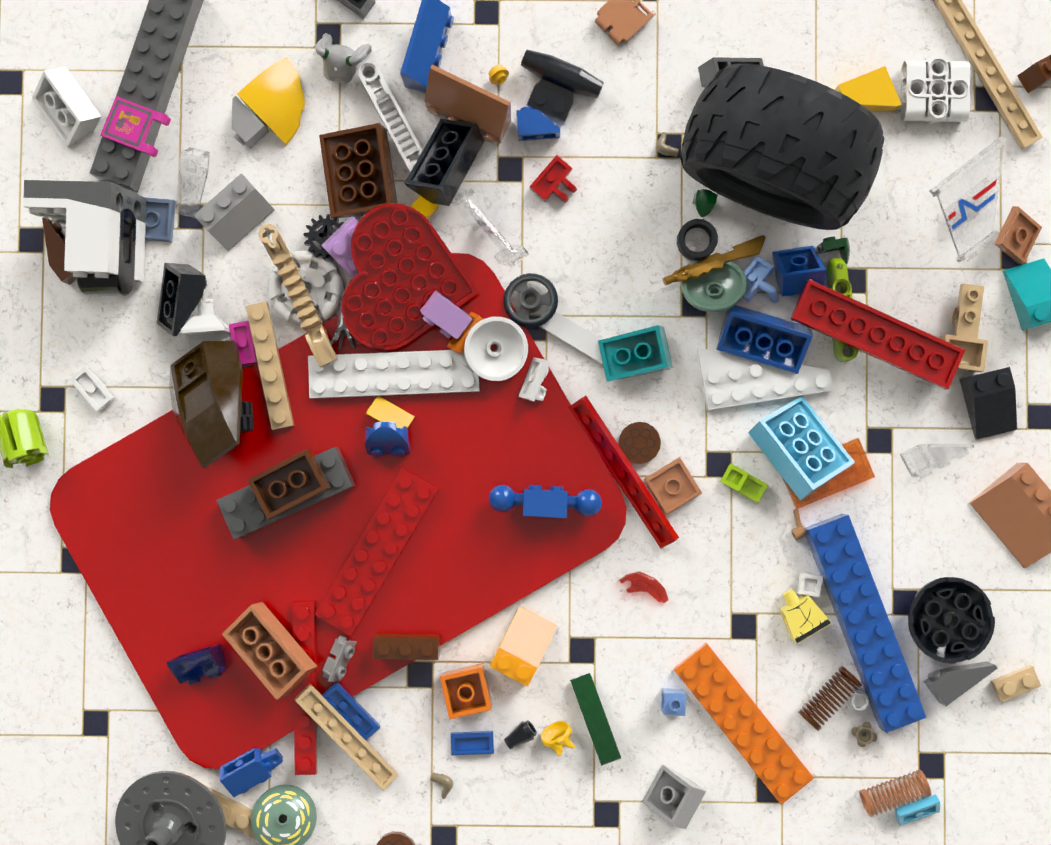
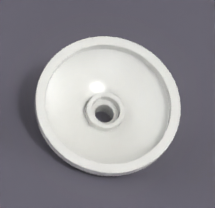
M488 317L479 321L470 329L464 344V354L469 367L478 376L491 381H501L514 376L523 367L528 354V343L523 330L512 320L504 317ZM492 344L497 345V350L494 352L490 350Z

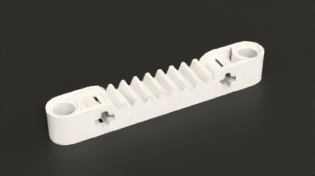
M365 61L358 68L360 80L409 172H411L423 150L378 66L372 61ZM367 72L375 73L371 78L365 77Z

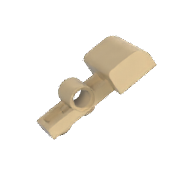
M960 285L958 305L952 316V324L955 326L954 335L945 334L939 337L965 350L958 366L959 370L984 372L988 340L978 339L984 286Z

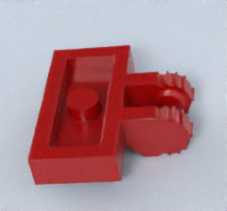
M556 155L529 188L545 202L554 193L556 197L566 203L569 199L565 193L558 189V186L562 183L570 192L575 193L577 191L575 185L566 179L573 168Z

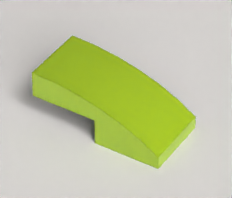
M731 463L720 481L756 503H759L768 487L767 483Z

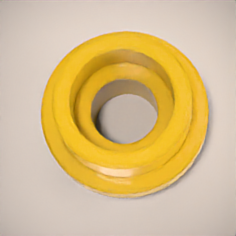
M496 65L488 73L489 81L492 84H502L507 80L509 71L502 65Z

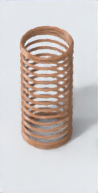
M918 769L916 772L913 771L912 774H904L903 777L899 776V778L895 777L894 780L890 779L889 782L885 781V784L882 782L880 785L876 784V787H868L867 790L862 789L859 791L867 814L870 817H874V815H878V811L882 814V808L885 812H887V807L891 811L892 807L896 809V804L898 807H901V803L905 806V801L907 804H910V800L914 803V798L919 801V797L921 799L924 796L928 798L932 795L924 773ZM887 783L890 785L891 792L887 787ZM878 786H879L880 789H881L882 796H881V794H880V792H879V790H878ZM869 790L872 792L873 799L869 794Z

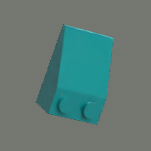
M1043 258L1004 270L1003 274L1021 330L1051 322V269L1046 260Z
M660 325L598 340L607 382L673 368L665 330Z

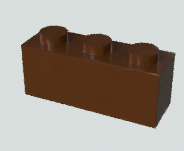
M377 633L373 637V659L438 660L440 657V635Z

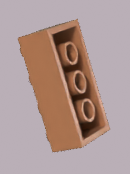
M263 602L250 605L222 633L276 700L288 696L317 667Z

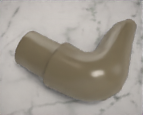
M662 132L656 143V150L660 154L677 157L678 148L666 145V133Z
M432 773L430 781L443 785L441 796L442 799H445L453 787V780L444 774Z

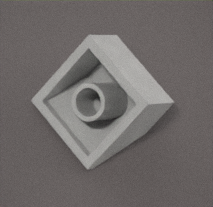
M662 764L642 802L670 825L686 829L706 791L689 778Z

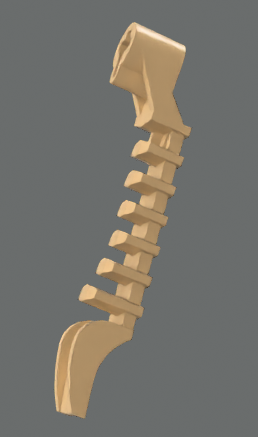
M263 225L258 233L259 238L273 264L279 270L278 275L283 279L284 282L282 284L288 290L287 295L293 301V308L298 312L296 314L297 318L302 321L300 324L301 328L307 332L305 334L306 340L319 367L321 368L333 361H337L338 358L330 343L327 331L322 325L323 322L318 316V310L314 307L313 299L309 296V290L305 287L304 279L299 273L300 270L294 262L295 259L287 247L283 235L274 225ZM271 233H273V234H272L273 243L269 240Z

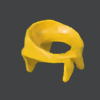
M557 721L550 724L541 734L543 745L550 747L557 753L558 757L563 753L562 746H567L571 749L575 748L570 738L572 728L565 721Z

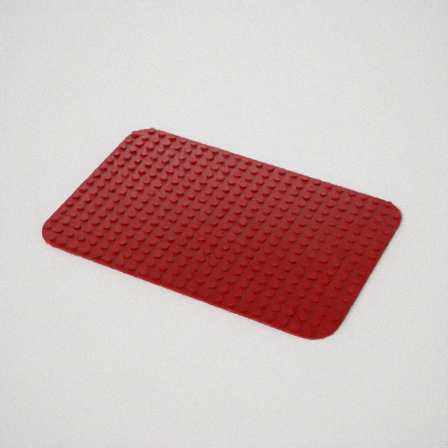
M452 253L479 292L459 308L468 315L470 312H473L483 319L488 317L510 319L504 308L505 290L491 268L483 260L471 254ZM511 302L512 309L516 313L517 311ZM338 315L322 324L327 331L330 341L337 328ZM435 324L408 344L397 349L370 348L361 343L357 344L354 338L353 342L356 347L353 349L347 335L343 338L341 349H338L340 336L337 341H334L332 347L336 355L451 350L447 345L453 336L450 339L439 331L441 328ZM518 325L523 330L528 343L526 361L520 371L508 379L491 381L479 376L480 392L380 396L414 416L408 428L410 454H405L404 456L383 454L381 457H374L367 454L365 448L366 427L373 428L374 423L380 421L366 414L377 396L309 398L308 356L314 355L304 334L278 349L294 426L272 430L257 362L243 369L241 400L253 404L254 430L240 433L239 444L206 468H203L174 417L173 410L73 466L58 479L51 492L50 513L54 525L175 742L190 761L204 768L220 769V766L253 748L262 750L294 731V690L288 696L276 700L222 633L250 605L263 602L293 637V602L315 601V609L317 611L402 467L439 490L353 635H347L316 616L317 691L320 694H323L335 683L329 682L328 678L323 677L324 672L322 670L328 657L336 658L330 651L335 639H338L339 635L346 637V641L357 642L355 652L347 664L345 676L341 681H337L353 697L415 661L373 659V637L377 633L440 635L441 646L605 551L619 539L626 524L627 511L622 492L599 452L568 408L571 404L550 368L547 376L541 383V386L547 389L543 401L535 399L533 402L518 397L533 357L544 359L526 327ZM492 344L490 350L492 352L496 351L497 345ZM333 447H339L355 482V487L244 537L233 539L216 500L249 486L248 479L306 449H311L316 456ZM498 485L509 486L514 493H524V489H529V485H542V490H550V486H562L563 491H568V496H577L578 493L587 489L596 491L601 497L602 507L592 517L582 516L576 509H567V518L523 516V506H514L507 512L495 511L490 506L488 497L490 491Z

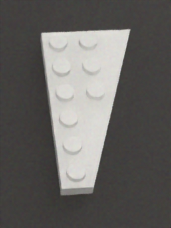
M697 348L707 410L833 391L829 369L801 365L799 373L796 374L726 352Z

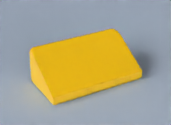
M377 396L366 414L380 422H395L397 428H402L403 426L409 428L414 419L413 415L380 396Z

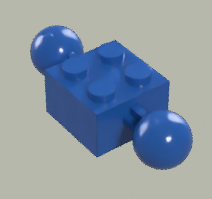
M498 485L490 491L488 497L489 504L495 511L507 512L514 506H523V516L567 518V509H576L580 515L592 517L602 507L601 497L596 491L587 489L578 493L577 496H568V491H563L562 486H550V490H542V485H529V489H524V493H514L509 486Z

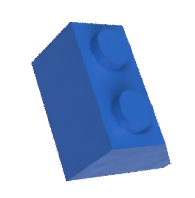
M814 246L772 252L776 282L782 297L801 294L808 279L825 285L826 269Z

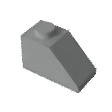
M235 95L232 98V129L237 133L234 137L242 146L246 143L252 148L269 131Z

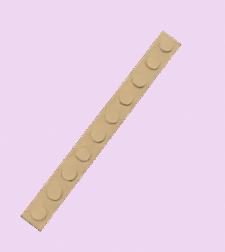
M933 0L1021 150L1042 139L1043 136L963 1Z

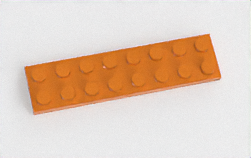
M707 643L703 644L673 668L781 805L814 779Z

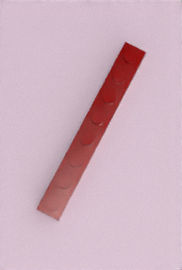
M585 395L570 405L568 408L599 452L607 468L660 549L675 542L679 536L587 396Z
M294 601L293 638L316 664L315 601ZM316 668L294 689V699L309 684L317 690ZM294 700L295 775H316L318 773L317 723Z

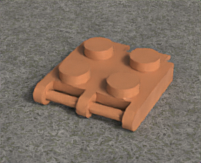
M609 0L597 11L598 17L595 19V23L604 32L610 28L608 36L619 45L622 41L627 43L656 13L653 10L650 11L642 3L643 0H634V2L631 0ZM638 6H640L648 15L646 16V15L638 8Z

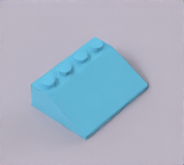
M803 396L761 419L748 432L800 501L855 463Z

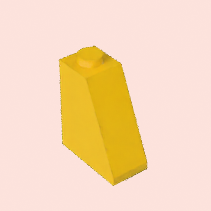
M886 66L841 83L835 88L836 91L855 100L870 112H894L902 105Z

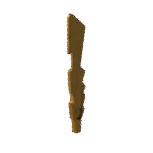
M764 235L733 246L734 250L727 253H715L701 259L696 264H688L676 270L673 274L664 277L663 283L666 286L674 282H686L692 278H699L703 274L708 275L711 270L722 269L725 262L759 255L766 237Z

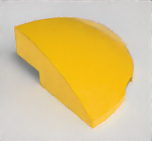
M285 57L255 77L237 95L287 146L300 127L302 110L305 108V95L302 91L301 79L296 69Z

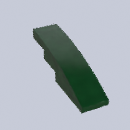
M588 673L570 680L601 766L621 759L591 674Z

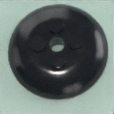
M943 577L927 583L916 593L908 611V627L913 641L924 654L934 660L954 664L973 659L987 647L994 632L995 617L993 616L989 598L977 585L962 578ZM951 614L952 621L946 624L945 616Z

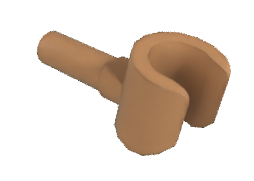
M794 509L793 513L797 528L792 529L791 532L794 539L798 540L805 537L806 530L800 521L798 509Z

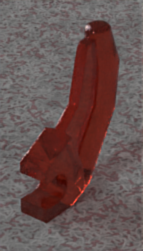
M638 571L626 574L619 579L621 584L625 581L631 582L630 587L625 589L628 593L648 592L658 602L662 601V603L668 601L666 589L652 576Z

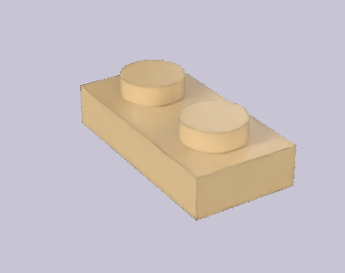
M1031 665L991 680L998 700L1001 702L1041 687L1035 669Z

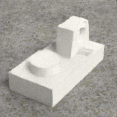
M533 357L518 397L533 402L535 399L544 400L547 389L541 386V383L548 374L549 361Z

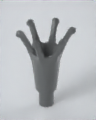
M340 308L337 328L330 343L332 345L340 336L338 349H341L343 338L347 335L351 347L354 349L356 345H354L352 335L344 323Z

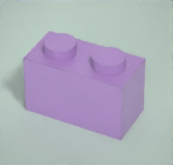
M436 290L420 310L424 315L422 319L431 326L434 324L438 325L441 328L439 331L449 339L451 336L458 339L472 320L467 313Z

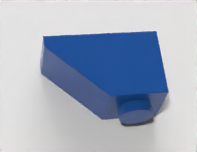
M523 107L520 110H516L518 141L560 138V128L538 109Z

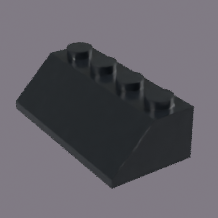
M440 119L407 177L405 185L430 203L450 206L484 143L478 125Z

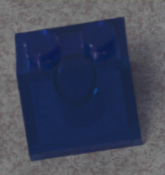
M220 643L179 655L166 662L180 684L188 682V685L200 682L201 677L208 676L209 679L221 676V672L227 668Z

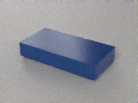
M493 731L451 732V755L494 754Z

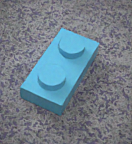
M935 794L928 798L924 796L919 801L910 804L905 803V806L901 804V807L896 808V820L899 826L939 813L940 801Z

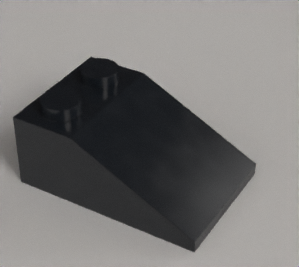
M164 263L157 324L170 335L177 336L203 297L204 289L207 286L206 275L189 264Z
M1010 367L959 379L975 440L1017 430L1016 389Z

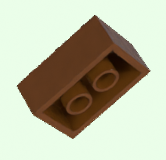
M306 449L247 480L267 520L273 519L331 489L311 449Z

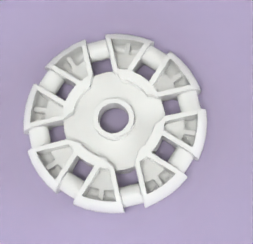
M314 251L294 252L292 256L295 259V264L299 262L301 267L299 268V273L304 279V284L309 283L312 286L309 296L313 299L314 307L319 306L320 308L318 316L321 320L324 319L326 321L340 306L338 303L344 293L343 278L337 272L338 267L328 257L325 260L322 256L316 258ZM313 262L318 264L317 270L311 268ZM275 266L272 270L274 272L272 279H269L268 282L269 299L273 301V308L279 316L288 322H296V325L300 326L302 321L294 313L295 308L292 306V299L287 295L288 290L283 284L279 283L281 277L278 275L279 270ZM330 275L332 280L326 283L324 277ZM327 293L333 294L330 301L325 300ZM285 295L288 301L283 303L280 297Z

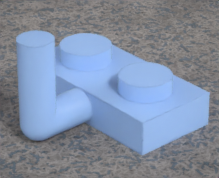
M756 256L744 272L747 288L743 299L750 302L758 290L762 289L768 293L771 301L776 303L779 301L775 287L766 282L775 268L758 256Z

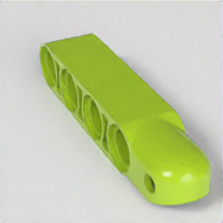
M841 258L830 259L827 264L828 288L835 290L836 284H839L843 288L842 294L853 299L846 263ZM832 338L834 356L838 361L847 362L857 357V349ZM843 347H847L850 350L849 357L843 355Z

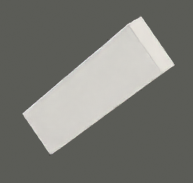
M546 307L542 316L548 311L549 307ZM557 312L547 323L539 326L603 365L598 340H602L601 338Z

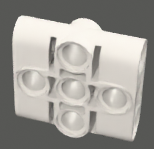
M935 58L932 61L904 60L901 68V120L925 121L928 124H935L937 122H967L970 115V63L968 61H946L943 58ZM932 67L936 68L939 74L933 72ZM911 87L915 88L918 94H914L911 91ZM932 88L937 89L939 94L933 93ZM953 88L959 91V95L954 93ZM932 108L938 111V115L933 114Z

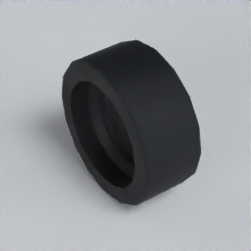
M693 219L681 227L677 235L676 244L679 252L685 258L700 261L713 253L718 244V234L716 228L710 222L704 219ZM701 228L708 233L709 245L704 251L694 252L686 246L685 236L690 229Z

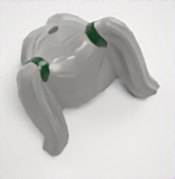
M325 33L315 47L316 53L323 58L324 76L330 81L336 80L342 84H347L356 73L355 66L362 62L367 54L372 52V46L370 44H363L354 51L348 46L332 45L333 39L331 35Z

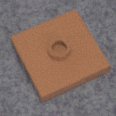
M1012 206L994 244L1015 262L1024 264L1042 226L1019 206Z
M680 457L644 478L645 483L665 515L702 494Z

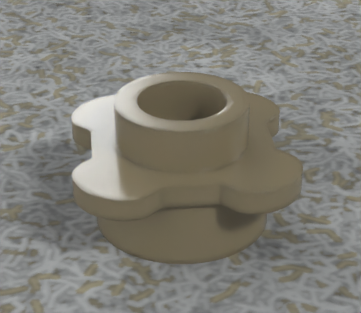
M864 722L863 725L853 727L851 730L852 735L856 736L857 744L860 747H865L867 744L877 740V734L873 733L869 722Z

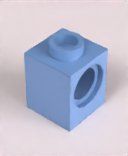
M662 688L661 711L663 715L685 716L686 693L684 690Z

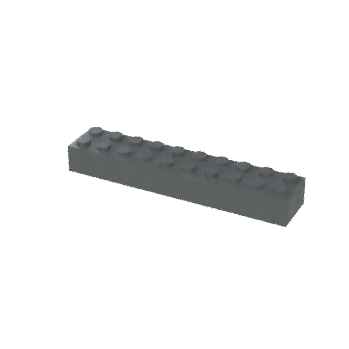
M149 0L116 96L165 114L204 0ZM153 121L145 141L146 144L154 146L161 126L160 123ZM102 137L90 174L98 180L112 182L123 188L138 192L150 156Z

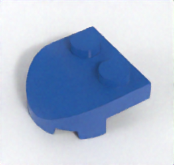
M376 422L373 428L366 427L365 448L367 454L374 457H381L383 454H392L393 456L410 454L408 428L406 426L397 428L395 422Z

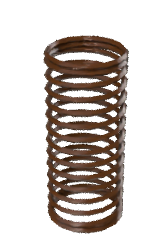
M843 666L839 668L840 673L835 672L836 676L832 675L833 680L829 679L830 684L825 682L828 688L822 686L824 691L819 689L820 694L815 693L817 698L812 696L816 703L809 700L812 706L805 703L808 709L802 707L803 710L800 709L798 711L817 731L822 728L816 720L822 725H825V723L816 713L828 722V719L819 710L829 718L832 717L823 707L833 715L835 713L827 704L838 711L828 698L838 707L842 708L829 693L842 704H845V702L833 690L846 701L848 699L837 687L849 697L851 695L840 683L855 694L841 677L856 690H858L857 687L861 688L862 686L861 682Z

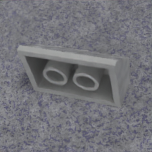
M241 173L194 216L229 251L275 209Z

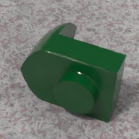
M707 189L697 190L693 197L692 204H695L696 210L701 217L707 216L713 210L717 201L718 194Z
M835 236L822 239L823 242L817 246L818 254L839 250L841 258L848 264L850 256L848 238L836 239Z

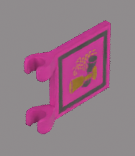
M116 96L100 136L141 151L149 156L156 157L158 150L154 146L146 144V138L153 121L169 126L171 119L164 113L151 110Z

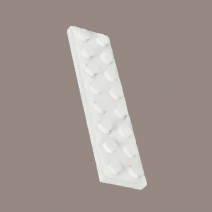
M453 350L339 354L336 355L337 361H333L321 368L314 356H308L309 398L311 399L480 392L479 376L469 367L464 352L458 354Z

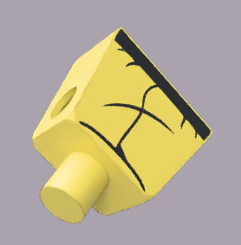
M793 588L782 594L787 605L779 610L790 639L794 643L798 644L831 624V621L808 595L798 597Z

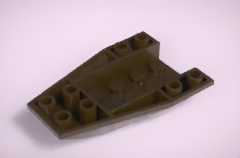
M203 341L170 365L169 389L174 417L203 468H206L239 444L243 369L235 341Z

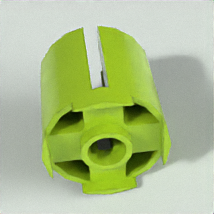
M14 409L0 415V453L6 468H13V464L26 463V466H30L43 461L45 454L49 455L38 415L34 411Z

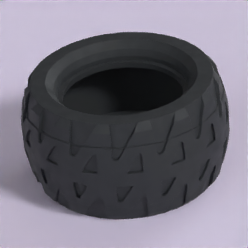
M733 64L717 71L697 99L686 124L680 160L685 172L694 180L736 203L797 225L821 230H837L849 223L867 198L879 170L885 138L881 123L868 109L826 85L772 67L754 64Z

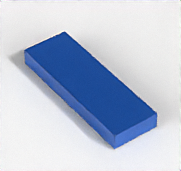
M335 682L321 694L365 740L380 729V724L338 682Z

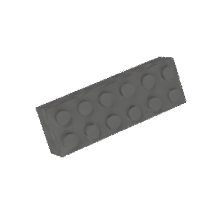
M333 447L315 456L331 489L273 519L267 520L250 485L216 500L233 539L244 537L355 487V482L339 447Z

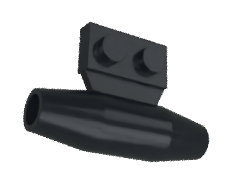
M527 49L521 61L522 67L541 78L534 86L527 106L538 109L542 113L563 122L566 121L573 105V93L598 98L604 84L603 81L583 68L553 55Z

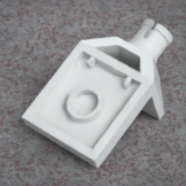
M201 299L197 305V316H192L181 329L182 334L189 336V350H192L203 341H231L229 326L214 313V299H204V301Z

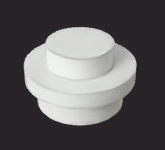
M854 690L855 694L851 692V697L848 696L847 698L848 706L856 712L864 711L869 705V697L861 690Z

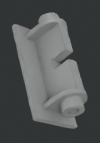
M340 635L338 639H335L330 653L335 655L336 658L328 657L322 670L324 672L323 677L328 678L329 682L341 681L345 676L347 664L355 652L356 641H346L347 638Z

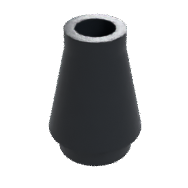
M529 720L522 721L504 738V741L509 749H513L516 746L534 740L537 731Z

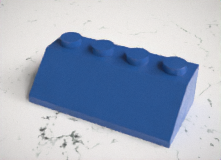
M440 0L421 1L400 72L404 87L426 93L431 65L436 67L441 65V49L447 45L448 36L446 32L448 28L451 29L454 20L450 7Z
M735 305L727 310L717 350L798 374L813 334L811 328Z

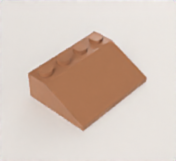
M431 65L424 100L425 106L428 108L427 111L435 116L440 114L446 117V120L477 124L481 134L484 135V139L491 143L496 141L501 144L511 123V102L439 67Z
M1016 463L969 503L1021 566L1026 568L1051 553V490L1028 463Z

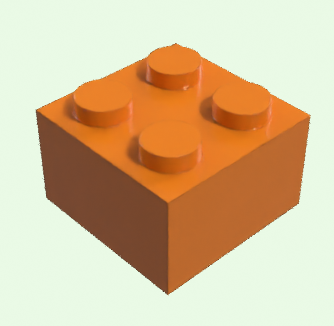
M483 663L441 673L440 680L449 719L492 710V701Z

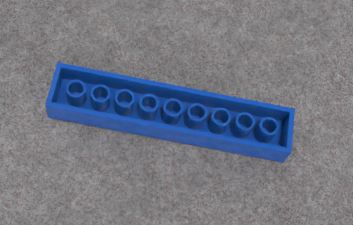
M840 514L805 527L806 539L819 573L823 576L822 581L865 693L869 697V703L878 727L888 733L927 718L849 515Z

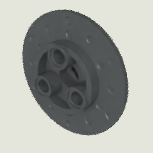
M158 771L147 774L127 788L117 806L115 827L120 845L225 844L226 822L219 802L206 786L186 774L174 771Z

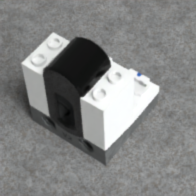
M24 180L23 207L28 208L30 214L50 218L51 221L59 224H66L64 271L73 273V277H76L77 286L83 294L127 296L132 291L133 286L136 285V282H144L147 198L112 182ZM123 233H128L129 238H123Z

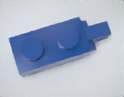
M253 748L220 766V782L234 798L272 777L271 770L283 762V756L277 748L265 753L260 749Z

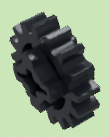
M327 214L326 219L319 215L318 221L312 218L313 225H306L309 233L303 234L304 237L308 238L304 244L310 246L308 251H314L316 258L322 255L324 260L328 256L335 260L321 245L325 242L323 237H327V234L331 236L334 233L333 225L339 229L344 222L339 223V218L332 220L330 214ZM314 241L321 243V250L315 246Z

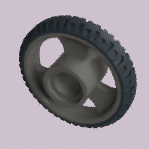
M535 273L523 274L516 277L507 286L503 299L504 308L509 318L516 324L527 328L539 327L547 323L555 314L558 306L557 291L551 281L544 276ZM527 282H538L544 285L548 292L540 295L536 289L528 288ZM514 291L520 293L519 300L522 306L521 310L516 313L511 306V297ZM530 296L536 298V302L532 305L525 303L526 299ZM542 304L549 306L548 311L540 318L529 319V314L537 312Z

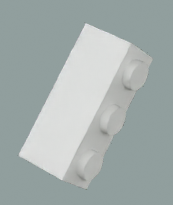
M66 66L43 71L32 98L65 145L70 147L95 130L102 116Z

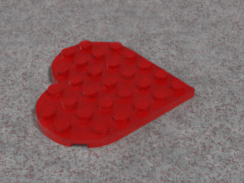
M398 203L383 204L368 211L356 224L351 238V255L358 273L350 280L344 290L341 311L348 331L361 344L376 349H397L428 330L432 326L422 319L424 315L420 310L435 290L457 307H460L479 293L434 227L416 209Z

